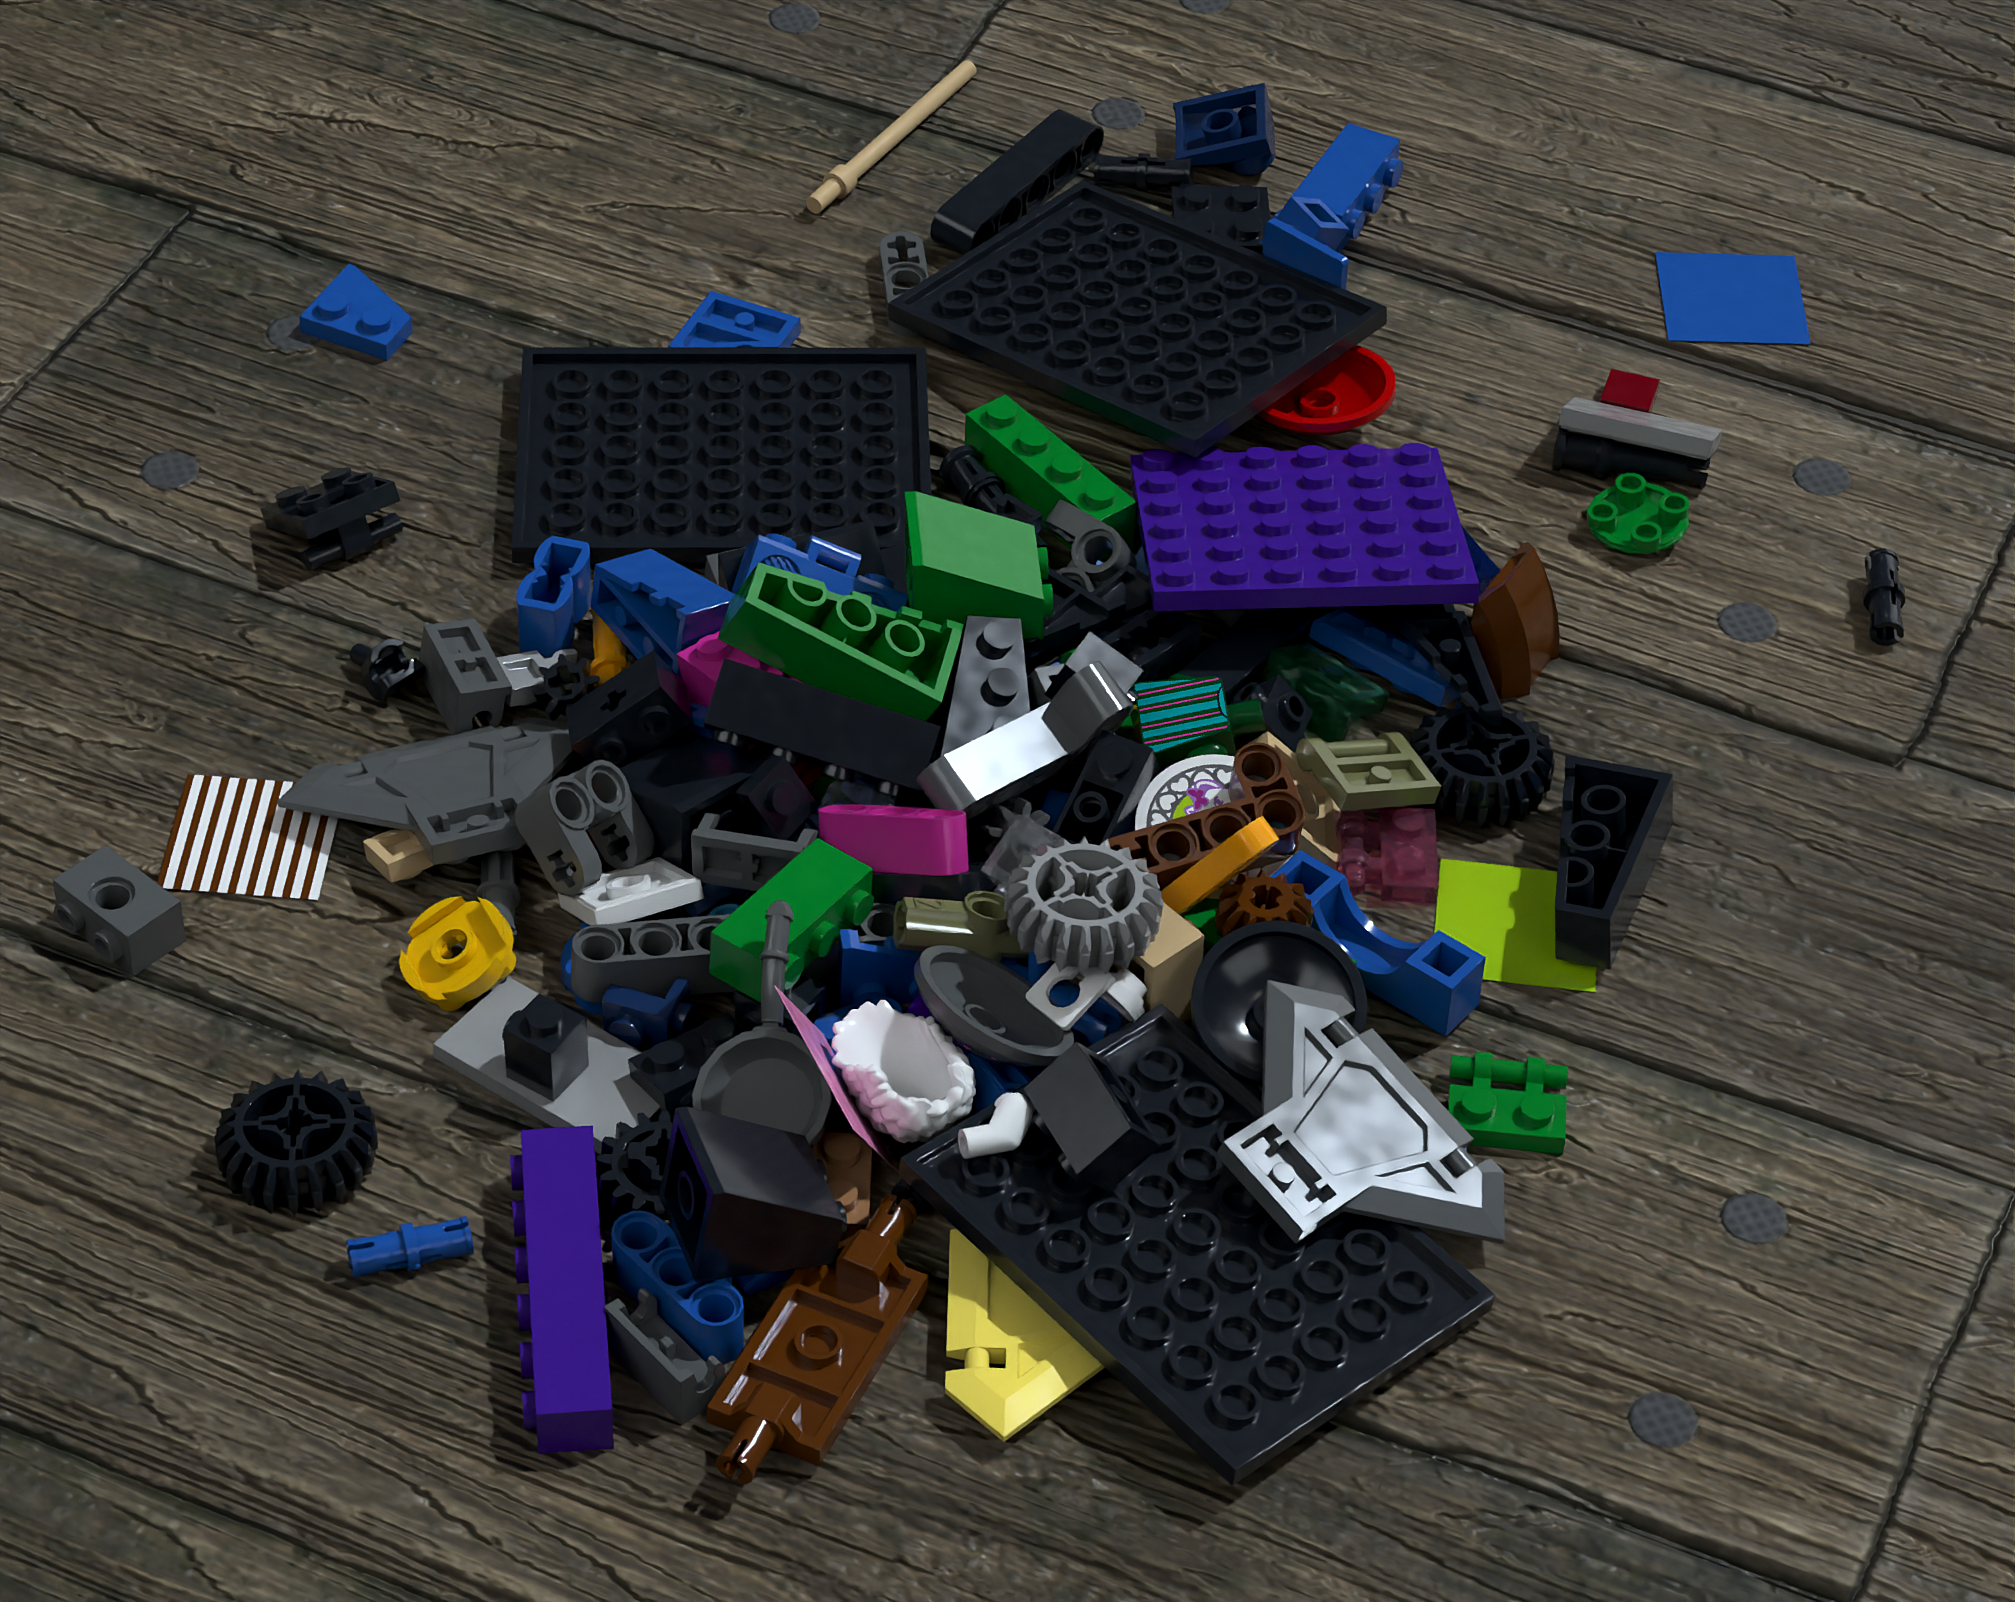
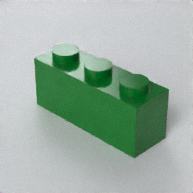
M816 838L711 931L709 974L761 1003L763 961L760 960V953L764 950L767 924L765 914L770 904L777 900H783L790 905L793 911V922L790 923L787 948L789 962L785 964L784 989H790L798 981L802 971L816 958L825 957L830 953L839 938V930L849 929L853 925H860L868 917L874 903V897L871 895L873 868Z

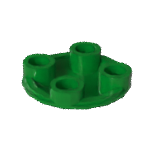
M1625 473L1617 477L1615 486L1608 487L1593 498L1587 508V526L1594 537L1609 548L1626 553L1649 554L1668 549L1683 538L1689 528L1690 503L1688 498L1681 493H1672L1664 487L1646 483L1645 478L1639 474Z

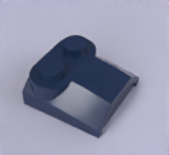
M1265 82L1173 103L1176 118V155H1174V159H1192L1193 167L1229 165L1233 172L1246 176H1254L1264 172L1274 161V122Z

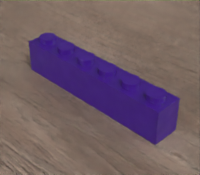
M593 1125L521 1130L522 1155H510L512 1191H524V1200L512 1201L514 1237L526 1236L527 1246L515 1247L517 1284L529 1283V1294H517L519 1331H531L532 1342H520L522 1380L534 1379L535 1391H522L524 1429H537L538 1454L614 1449Z

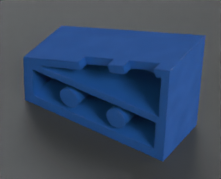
M650 548L595 564L591 608L638 660L654 650L682 680L677 653L696 644L701 638L720 631L730 600L735 594Z

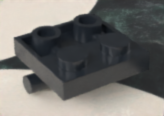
M350 467L339 468L325 473L321 476L322 483L306 489L304 486H297L286 489L275 496L277 502L260 508L266 527L305 539H311L328 532L330 540L301 552L303 564L309 571L337 559H340L342 562L353 559L373 550L374 543L403 531L402 522L396 513H391L370 523H367L365 517L370 513L401 501L395 482L375 477L370 472H354Z

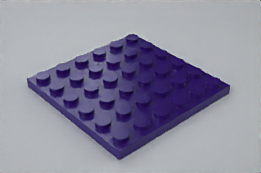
M1408 443L1400 448L1378 449L1373 445L1358 444L1351 446L1348 450H1327L1321 446L1308 445L1300 447L1297 451H1275L1268 447H1253L1246 452H1223L1220 449L1208 448L1195 458L1183 453L1173 454L1163 449H1152L1140 455H1130V477L1134 500L1137 502L1136 512L1153 611L1479 603V580L1437 447L1430 448L1421 443Z

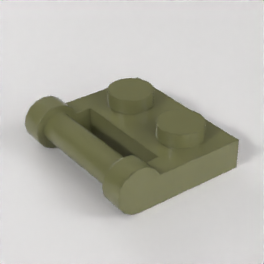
M1400 732L1381 733L1377 739L1327 743L1321 738H1306L1300 740L1297 745L1296 758L1300 769L1314 773L1341 811L1435 804L1441 788L1439 782Z

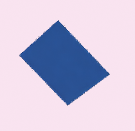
M1655 252L1668 341L1811 345L1795 256Z

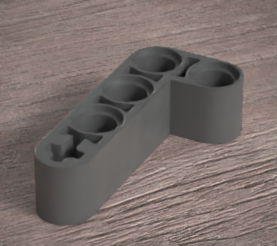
M1096 661L1082 668L1068 679L1051 702L938 758L920 773L916 782L936 809L966 812L967 821L993 808L994 804H1000L1089 758L1102 730L1115 733L1132 712L1134 706L1101 661Z

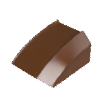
M1529 542L1523 543L1481 594L1479 603H1474L1471 630L1496 694L1500 699L1530 695L1532 683L1549 661L1559 656V621L1553 591L1545 568L1535 548Z

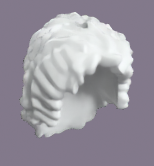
M880 1000L877 1006L871 1002H865L858 1009L850 1010L842 1021L833 1024L832 1030L835 1036L832 1039L831 1047L836 1051V1055L831 1062L842 1070L841 1075L848 1086V1094L855 1096L857 1109L862 1116L869 1119L875 1130L890 1134L895 1140L902 1143L917 1141L927 1143L954 1127L956 1121L963 1119L970 1113L973 1097L976 1094L974 1070L969 1064L968 1057L963 1054L962 1049L953 1044L952 1036L945 1035L942 1027L935 1023V1019L932 1016L925 1019L923 1016L916 1017L911 1013L902 1014L893 1009L886 1000Z

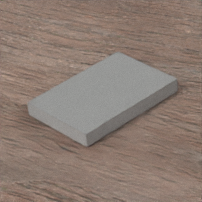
M1574 397L1562 407L1558 424L1564 429L1703 460L1710 458L1717 450L1723 429L1578 397Z

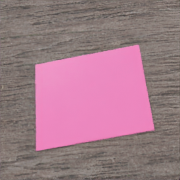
M775 986L852 1129L898 1172L877 1131L872 1127L869 1119L862 1116L857 1109L855 1096L848 1094V1086L841 1075L842 1070L831 1062L835 1054L824 1034Z

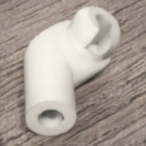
M1020 1093L1002 1094L994 1104L996 1109L989 1124L960 1129L958 1132V1144L963 1158H974L1018 1148L1033 1121V1109L1028 1098Z

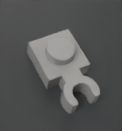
M563 649L555 652L551 658L545 659L537 650L497 657L512 685L511 695H506L505 702L509 707L530 705L537 702L533 690L544 686V680L538 671L539 667L549 669L558 662L559 654L562 653L567 661L576 664L577 651L575 649ZM575 683L565 685L566 690H571L572 685Z

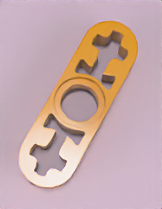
M1264 816L1257 818L1161 891L1163 903L1181 917L1276 845L1280 841L1279 837Z

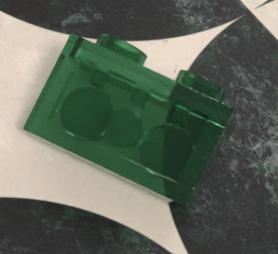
M1309 642L1272 649L1263 676L1259 682H1264L1280 674L1291 688L1302 696L1305 703L1313 711L1306 729L1326 742L1345 741L1353 719L1383 712L1390 695L1388 691Z

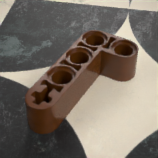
M1249 743L1241 747L1235 754L1228 788L1231 802L1108 839L1111 849L1115 851L1129 847L1132 860L1145 859L1149 872L1157 875V882L1160 886L1159 891H1162L1221 845L1214 840L1215 838H1230L1240 829L1261 816H1264L1267 822H1279L1287 826V828L1277 829L1271 827L1280 841L1240 873L1291 857L1298 849L1306 812L1294 781L1278 750L1265 743ZM1246 776H1261L1266 781L1256 782L1250 780ZM1171 853L1178 855L1182 859L1170 861L1161 855Z

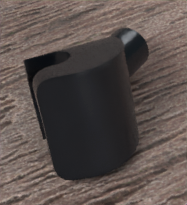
M387 639L374 648L358 643L350 651L352 663L362 667L361 677L365 688L378 701H383L419 679L425 673L426 667L417 658L409 660L404 655L402 648L405 642L401 640Z

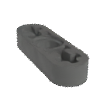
M892 232L881 239L879 246V265L888 325L894 333L900 336H921V334L890 321L888 317V303L911 289L898 287L895 284L911 282L917 285L928 278L923 241L917 235L910 232ZM898 253H905L907 262H899Z

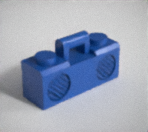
M767 534L765 537L758 535L745 548L731 591L733 594L738 591L759 562L825 583L827 591L849 595L851 591H856L872 596L873 605L896 612L901 606H906L908 594L895 590V583L887 577L871 573L865 574L864 577L861 575L856 577L862 557L860 554L813 535L809 537L804 552L796 550V543L783 535ZM816 560L827 565H830L832 567H835L837 569L842 570V572H838L836 570L816 563Z

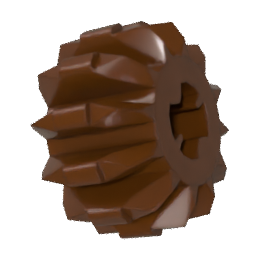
M1262 869L1256 878L1239 873L1236 882L1224 885L1222 893L1219 895L1218 909L1215 910L1214 922L1215 927H1217V935L1223 938L1243 926L1263 921H1288L1310 927L1313 921L1311 900L1306 898L1303 884H1289L1285 873L1275 878L1267 877Z

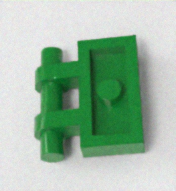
M1475 1051L1474 1057L1451 1055L1449 1078L1472 1080V1086L1450 1084L1447 1110L1474 1139L1470 1146L1563 1155L1566 1139L1567 1095L1543 1093V1087L1566 1089L1568 1066L1545 1064V1058L1528 1056L1526 1062L1493 1059V1053ZM1491 1082L1524 1085V1091L1491 1088Z

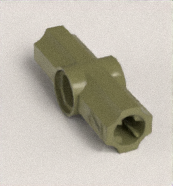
M975 891L969 893L965 897L964 902L903 897L902 901H897L893 915V940L896 949L924 951L936 945H950L974 951L999 963L1003 957L1029 959V952L1021 951L1018 938L1010 936V928L1007 925L1008 919H1006L1007 912L1004 911V896L988 891Z

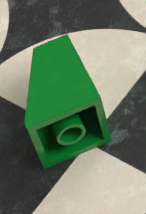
M905 492V574L909 608L922 611L923 620L943 625L947 619L964 624L967 616L1021 619L1023 639H1043L1044 617H1053L1052 584H1042V580L1048 579L1049 574L1047 547H1037L1034 525L920 492Z

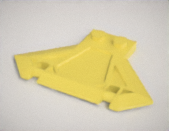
M957 1229L950 1230L946 1357L964 1360L965 1363L964 1369L946 1371L945 1394L1005 1442L1105 1367ZM989 1363L1005 1364V1368H989Z

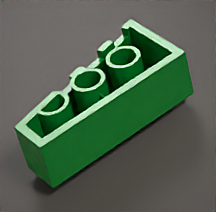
M758 562L730 600L717 639L805 684L926 722L942 703L965 624L948 619L943 625L923 620L922 611L901 606L896 612L873 605L872 596L856 591H851L849 595L827 591L826 585L822 581Z

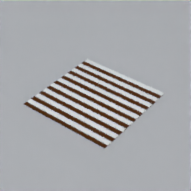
M188 774L157 884L164 889L318 900L338 818L278 807L277 800L297 782Z

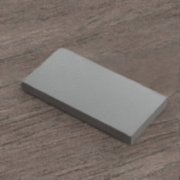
M509 976L433 1043L435 1059L552 1127L593 1125L594 1149L600 1155L603 1138L605 1136L615 1138L616 1124L620 1121L634 1128L637 1123V1114L642 1112L649 1118L650 1122L659 1121L661 1106L630 1077L628 1059L642 1052L588 1021L589 1066L554 1102L507 1078L504 1041L502 1039L504 1026L515 1011H522L539 994Z

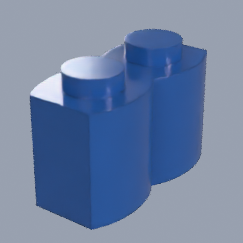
M551 536L537 549L534 557V571L522 580L516 594L520 652L537 650L541 656L551 658L555 652L569 649L575 636V623L585 616L591 605L590 548L588 542Z

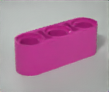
M839 804L818 809L820 839L870 866L874 872L943 876L960 874L969 870L966 812L863 804Z

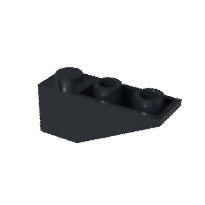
M1102 730L1045 845L1055 848L1061 837L1070 844H1079L1084 836L1089 844L1100 845L1107 839L1134 831L1139 801L1148 785L1161 773L1154 749Z

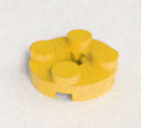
M462 896L444 899L425 910L413 922L407 932L412 940L408 945L407 953L405 954L402 949L400 952L399 964L402 975L421 998L437 1004L444 1011H455L466 1002L479 997L499 979L508 976L516 965V955L512 951L514 942L512 929L500 911L486 899L478 897L480 902H466ZM460 943L465 947L458 956L450 959L453 956L451 948L454 945Z

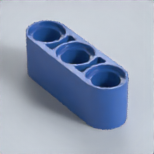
M631 1211L621 1215L614 1222L611 1229L613 1276L618 1285L638 1304L640 1302L637 1298L638 1292L641 1288H646L657 1300V1314L705 1362H707L708 1357L711 1355L715 1356L722 1364L735 1360L741 1354L744 1347V1306L740 1293L725 1278L695 1282L673 1229L655 1214L646 1211Z

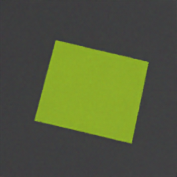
M1441 858L1434 934L1440 930L1485 956L1482 980L1596 993L1597 967L1556 959L1555 898L1557 871Z

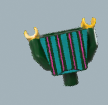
M1177 673L1170 676L1167 680L1138 682L1133 685L1134 692L1139 696L1136 699V705H1133L1134 708L1130 713L1133 724L1132 740L1154 749L1161 772L1171 765L1191 757L1212 754L1235 757L1237 752L1234 737L1266 731L1260 699L1227 705L1222 679L1217 676L1193 677Z

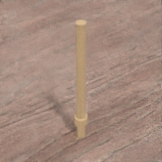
M968 60L962 61L845 165L839 164L824 176L823 184L806 199L807 208L812 213L818 214L835 199H842L857 186L858 178L976 75L975 65Z

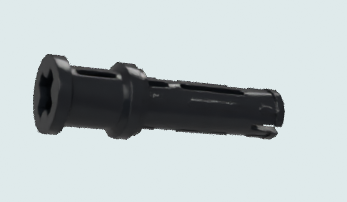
M1561 425L1558 427L1552 460V470L1560 471L1562 467L1593 471L1594 477L1598 478L1608 476L1609 471L1623 474L1636 473L1643 477L1696 485L1700 488H1705L1708 473L1691 471L1687 468L1706 471L1710 465V458L1703 460L1650 447L1614 442V439L1568 432V429L1561 428Z
M963 445L949 452L943 459L939 474L944 482L958 489L961 493L963 505L996 514L997 503L1005 494V484L1002 478L984 466L980 451L972 445ZM1036 534L1037 547H1047L1049 560L1051 556L1050 547Z

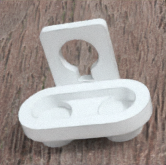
M1054 963L1026 993V999L1060 1029L1067 1031L1099 997L1126 1019L1135 1022L1145 1012L1142 1007L1144 1004L1142 997L1148 992V989L1133 973L1124 967L1116 974L1110 971L1107 975L1097 967H1089L1082 976L1078 967L1067 966L1059 972L1056 963ZM1074 977L1081 981L1079 983V997L1073 1004L1062 1008L1050 1003L1049 993L1057 982L1065 979L1072 980Z

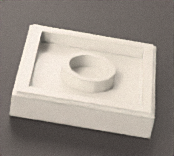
M660 857L646 860L629 869H616L602 873L600 880L595 886L576 895L566 896L558 892L561 908L590 926L625 923L704 899L700 879Z

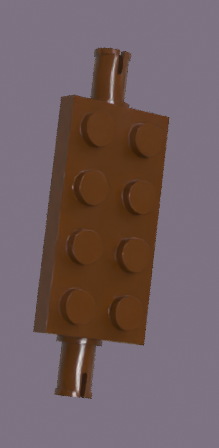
M886 1195L881 1200L878 1210L865 1230L860 1229L853 1236L839 1242L834 1264L795 1269L707 1406L708 1423L735 1433L716 1461L718 1470L726 1478L732 1480L741 1466L743 1470L737 1478V1483L749 1484L752 1482L758 1467L771 1447L815 1465H821L928 1291V1275L906 1267L897 1256L896 1248L917 1218L916 1209L909 1201L902 1198L895 1211L892 1212L891 1209L897 1201V1196Z

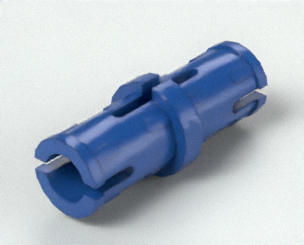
M467 1216L413 1227L412 1222L400 1224L397 1231L346 1240L347 1255L353 1278L407 1267L408 1272L420 1270V1264L474 1254L472 1234Z

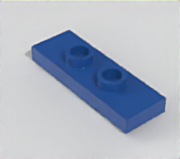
M1340 607L1314 620L1312 623L1309 638L1347 657L1349 663L1363 670H1371L1390 680L1392 685L1402 692L1416 694L1438 707H1442L1461 696L1409 641L1345 607Z

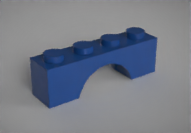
M1299 850L1270 876L1275 878L1285 873L1289 884H1303L1306 898L1311 900V907L1313 908V921L1310 927L1334 940L1350 958L1357 961L1356 967L1360 972L1365 989L1445 1037L1479 1005L1485 956L1440 930L1427 941L1420 943L1401 941L1386 934L1376 927L1361 911L1351 894L1346 876L1302 850Z

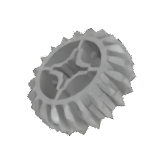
M1084 836L1079 844H1070L1061 837L1055 848L1040 844L1035 855H1023L1021 864L1018 868L1012 870V876L1008 880L1004 911L1007 912L1006 919H1008L1007 925L1010 928V936L1018 938L1021 951H1034L1038 964L1050 960L1055 961L1059 972L1067 966L1078 967L1082 976L1089 967H1097L1107 975L1113 962L1128 968L1133 956L1145 955L1150 942L1155 941L1156 934L1159 932L1163 899H1161L1157 875L1149 872L1145 859L1132 860L1129 847L1115 851L1111 849L1108 839L1100 845L1089 844Z

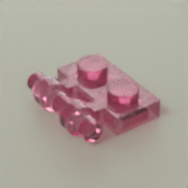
M1380 808L1378 822H1368L1363 816V809L1359 811H1341V817L1336 822V838L1342 845V852L1337 857V871L1346 876L1352 896L1362 894L1365 890V884L1380 885L1381 901L1437 903L1439 885L1435 809ZM1364 849H1379V857H1369Z

